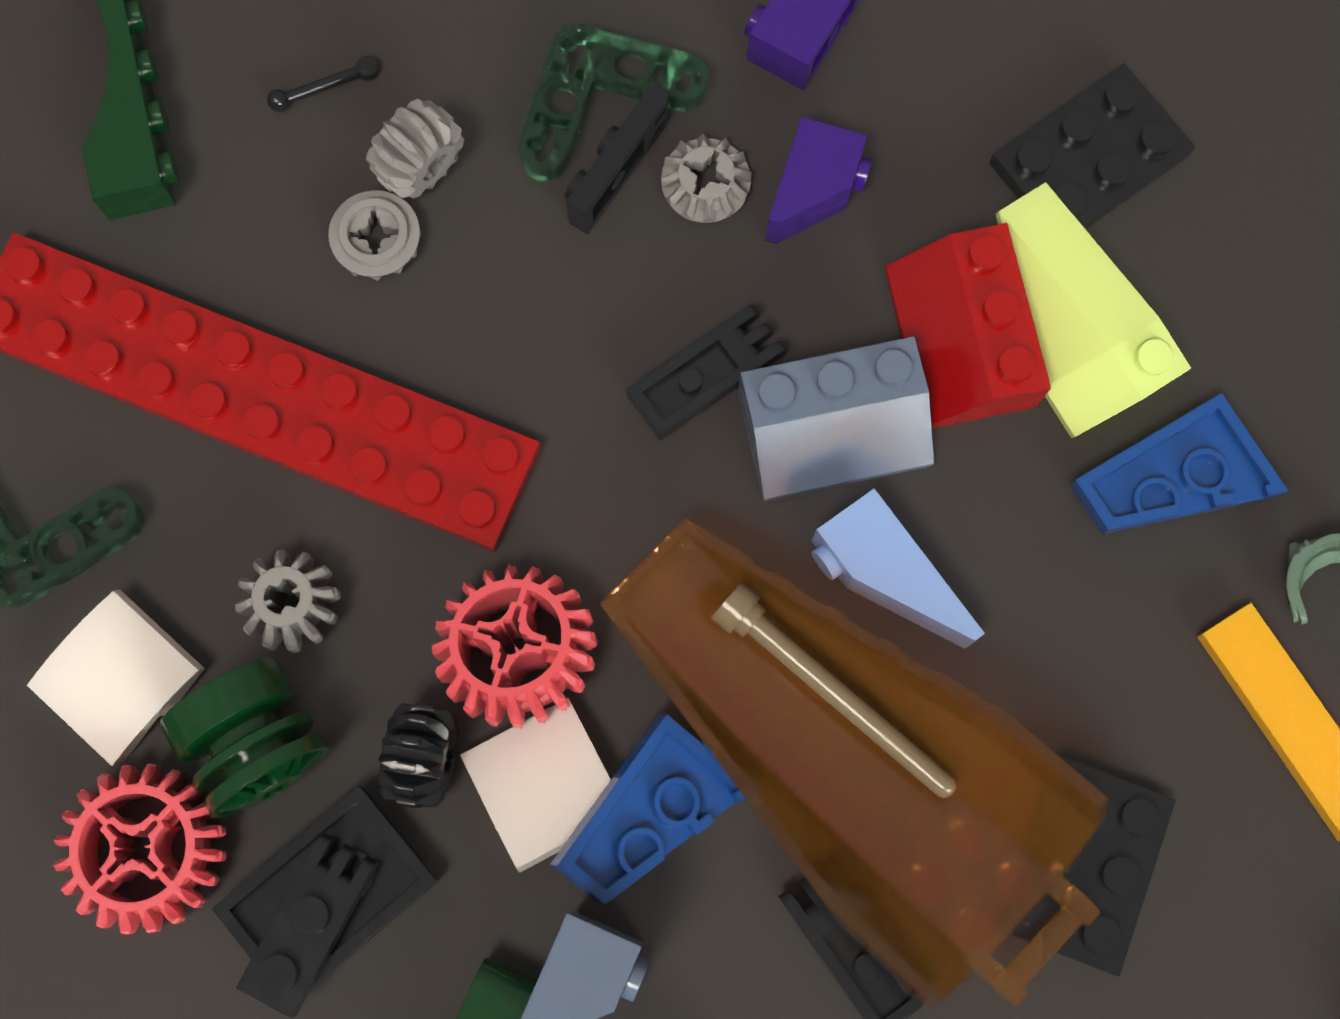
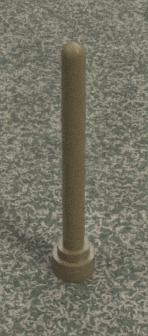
M741 582L711 619L729 635L734 630L742 638L746 634L751 636L935 795L942 798L951 796L956 789L955 779L763 615L766 609L758 603L761 597L744 582Z

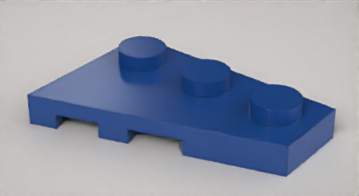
M1222 393L1092 469L1070 484L1102 534L1275 498L1289 491Z
M668 714L658 715L550 865L596 903L607 904L663 862L665 855L692 835L700 834L715 822L713 819L733 804L741 803L757 790Z

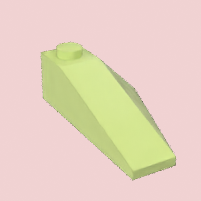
M1046 182L995 214L998 224H1008L1051 386L1045 398L1071 438L1082 434L1143 400L1191 369L1159 316Z

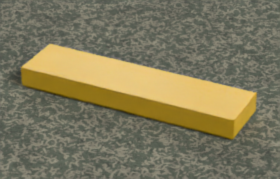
M1249 603L1198 635L1197 638L1336 840L1340 841V729L1252 603Z

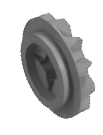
M702 133L697 139L688 142L680 140L677 148L669 157H665L661 174V186L666 201L679 215L695 222L712 223L732 216L742 207L749 195L751 172L746 162L744 151L739 152L731 146L726 137L717 140L708 138ZM712 162H716L715 178L721 182L719 184L709 182L696 195L697 175L691 171L695 169L703 172L707 165L711 166Z
M380 190L361 192L343 202L331 219L328 234L330 248L337 262L345 267L354 277L357 275L367 276L376 281L382 276L391 273L401 274L403 266L411 258L417 257V247L420 236H422L418 218L412 207L399 196ZM374 217H377L385 234H393L390 238L381 240L378 254L373 253L367 240L361 239V236H367L371 233Z

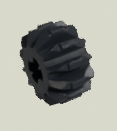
M419 702L416 704L401 703L395 709L393 716L388 720L385 738H382L381 755L378 758L380 769L377 780L380 784L379 789L383 799L411 808L438 807L444 800L445 793L450 789V780L452 773L455 771L454 764L458 753L457 741L460 733L457 728L458 720L454 712L443 710L440 706Z

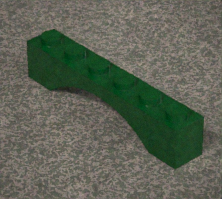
M94 0L98 6L106 31L109 66L106 91L96 121L82 144L92 200L109 220L175 206L176 201L172 184L180 182V175L171 149L165 150L161 133L169 131V122L161 99L154 98L151 82L159 81V74L152 51L149 47H143L141 32L149 30L143 5L140 0Z

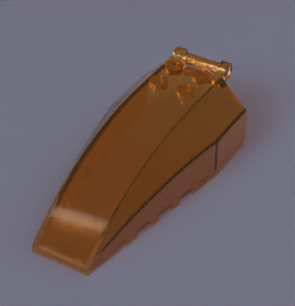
M686 518L600 603L626 641L834 920L929 1011H932L976 972L1007 1003L1016 1008L1028 995L1025 989L1027 984L1081 925L1086 928L1089 927L1099 916V909L1063 876L1105 820L1109 798L1003 709L940 671L935 673L902 653L900 647L885 638L879 639L849 621L842 612L830 605L826 607L796 589L794 583L774 571H766L755 564L751 557ZM744 582L761 597L758 603L766 609L763 615L947 771L955 779V792L946 798L935 795L751 636L746 634L742 638L734 630L729 635L711 619L712 616L739 584ZM1050 894L1062 907L1008 967L1004 969L991 956L1043 898Z

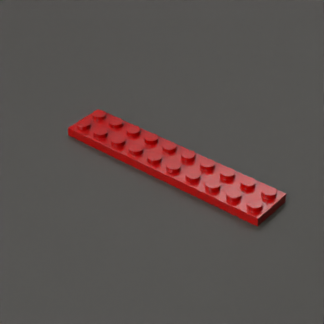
M12 233L0 256V353L496 553L541 450L539 441L17 233Z

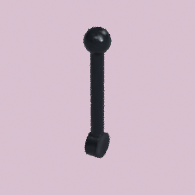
M362 56L357 60L356 66L286 92L280 89L273 90L267 97V104L272 110L281 112L287 109L290 102L353 79L361 78L365 81H371L379 73L377 61L371 56Z

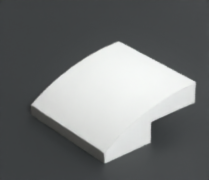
M119 589L112 591L71 631L39 668L27 686L111 766L126 761L157 718L165 715L183 698L205 668Z
M569 698L566 699L569 704L567 711L559 710L556 705L546 709L548 719L545 723H539L535 716H532L525 720L521 729L511 727L460 754L480 798L519 873L561 850L611 780Z

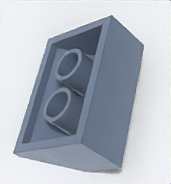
M915 336L740 373L737 393L763 502L934 465L929 391Z
M578 911L567 913L521 1019H598L613 1013L620 997L633 1002L650 960L639 954L643 941Z

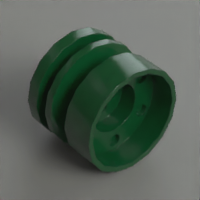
M272 657L257 659L214 678L179 701L161 718L160 728L179 761L187 763L211 756V759L194 775L192 784L197 791L203 792L214 789L204 802L213 818L231 815L244 808H251L274 798L297 783L305 772L326 756L329 750L321 735L316 733L304 736L314 723L309 714L303 712L278 719V716L294 701L297 693L278 661Z

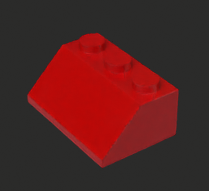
M1007 223L949 234L885 266L884 271L901 339L915 336L929 391L932 429L1032 409L1039 405L1051 389Z

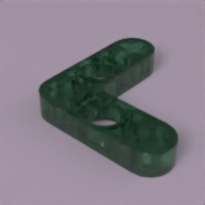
M574 23L563 27L557 32L552 41L519 139L518 150L524 171L530 177L539 181L554 180L565 173L570 164L595 88L640 100L651 86H654L656 65H662L663 75H659V86L664 87L668 92V108L687 112L702 105L708 96L709 71L707 65L701 58L691 53L586 24ZM578 44L585 45L587 54H582L579 57L575 68L576 77L568 74L570 68L568 51H574ZM633 56L641 59L646 64L647 69L638 78L626 79L616 72L615 66L622 58ZM683 73L692 75V84L687 86L686 91L676 89V81L682 78ZM568 91L576 97L577 104L568 113L556 114L546 107L547 98L554 92ZM546 127L554 130L552 142L554 154L556 155L549 154L544 162L536 161L533 149L541 150L547 137Z
M106 488L94 493L28 535L20 538L0 505V586L6 582L2 573L7 569L19 574L34 566L33 562L27 559L29 554H32L35 563L46 572V575L43 577L32 570L22 574L15 580L18 590L13 594L0 589V606L8 610H19L29 606L132 542L140 535L144 526L145 515L142 506L126 492L117 488ZM111 505H115L120 510L127 509L120 515L123 525L119 529L115 530L105 524L90 532L98 539V543L95 545L92 544L88 534L78 526L83 521L93 529L103 524L108 519L106 509ZM61 534H72L77 542V551L74 557L67 563L54 565L48 556V547L51 541Z

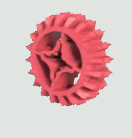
M508 564L504 579L497 581L492 571L485 570L483 581L486 585L476 590L473 584L463 582L462 590L467 597L463 603L456 600H446L445 607L453 617V620L435 621V630L439 636L445 639L432 645V654L437 660L443 661L436 668L435 673L442 683H450L446 694L454 703L465 700L463 710L471 718H475L485 711V720L490 726L497 727L508 712L512 726L521 729L525 722V712L532 711L539 723H545L548 718L544 706L554 702L559 710L567 711L569 704L563 694L565 689L568 688L578 693L583 692L585 689L583 680L575 672H589L594 669L595 662L592 656L586 653V651L592 650L597 646L595 633L586 630L593 623L592 616L588 609H579L582 599L576 590L571 589L564 592V582L556 574L543 583L541 570L532 566L525 577L521 579L516 566ZM508 609L501 619L494 622H486L495 614ZM537 609L547 612L560 623V645L552 644L546 636L536 633L538 623L535 619ZM514 639H524L526 644L521 650L515 647L516 653L507 654L504 648L509 642L515 646ZM471 647L479 648L484 656L493 658L490 668L494 673L492 685L486 684L473 676L470 666ZM537 669L546 670L535 680L520 686L523 678L529 672Z
M147 764L140 776L135 766H122L119 773V783L109 774H101L97 777L100 795L86 789H82L77 793L78 801L85 808L82 813L66 810L62 814V819L66 823L73 825L74 828L71 835L61 834L53 839L55 845L69 847V857L57 860L53 867H55L56 871H72L74 877L64 883L61 891L64 895H75L84 892L77 903L75 911L80 915H89L98 909L96 926L110 928L118 920L121 934L136 933L140 923H142L147 933L159 932L163 925V915L172 924H179L185 920V910L182 901L193 908H200L204 905V896L196 888L198 883L206 886H217L220 878L215 873L206 870L209 861L223 862L226 860L227 853L225 851L211 849V839L225 836L227 832L226 827L223 825L207 826L206 821L212 818L204 803L196 806L204 791H197L192 783L183 788L185 782L184 772L172 769L163 778L160 765ZM144 797H155L167 804L160 814L151 813L139 824L132 818L123 817L117 812L118 809L127 803ZM179 822L182 823L186 841L182 866L173 857L171 850L172 841L181 829L178 824ZM103 833L109 841L110 851L106 862L100 868L98 845ZM132 836L150 839V844L144 846L150 848V854L147 857L149 860L133 858L132 852L138 849L132 848L135 841ZM141 873L146 874L151 880H160L166 886L157 895L142 901L128 899L115 891L123 882H132Z

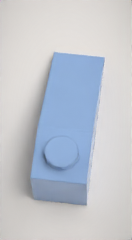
M875 488L816 529L811 540L816 549L811 551V554L818 567L830 580L838 577L847 589L964 649L985 634Z

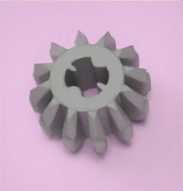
M418 98L411 101L406 108H397L394 116L389 121H383L384 127L378 134L372 137L371 143L373 146L368 150L366 160L370 164L369 169L388 191L395 192L401 199L405 197L416 198L426 188L433 189L441 177L447 176L448 168L458 160L457 153L461 150L464 143V138L461 136L462 129L443 107H437L431 100L422 101Z
M277 550L274 557V568L272 569L263 560H254V569L260 575L255 582L249 578L238 580V586L251 594L250 598L242 599L235 604L237 613L251 616L243 627L244 632L250 637L263 634L262 646L271 651H274L284 639L287 650L292 653L299 652L302 646L303 633L316 644L322 642L323 635L315 627L319 620L327 624H335L338 616L331 610L324 608V605L335 603L341 598L340 591L336 587L325 586L333 575L330 569L325 565L313 569L314 558L306 552L298 555L292 563L290 555L285 550ZM294 593L300 598L295 608L285 606L282 609L277 605L281 595L291 597Z

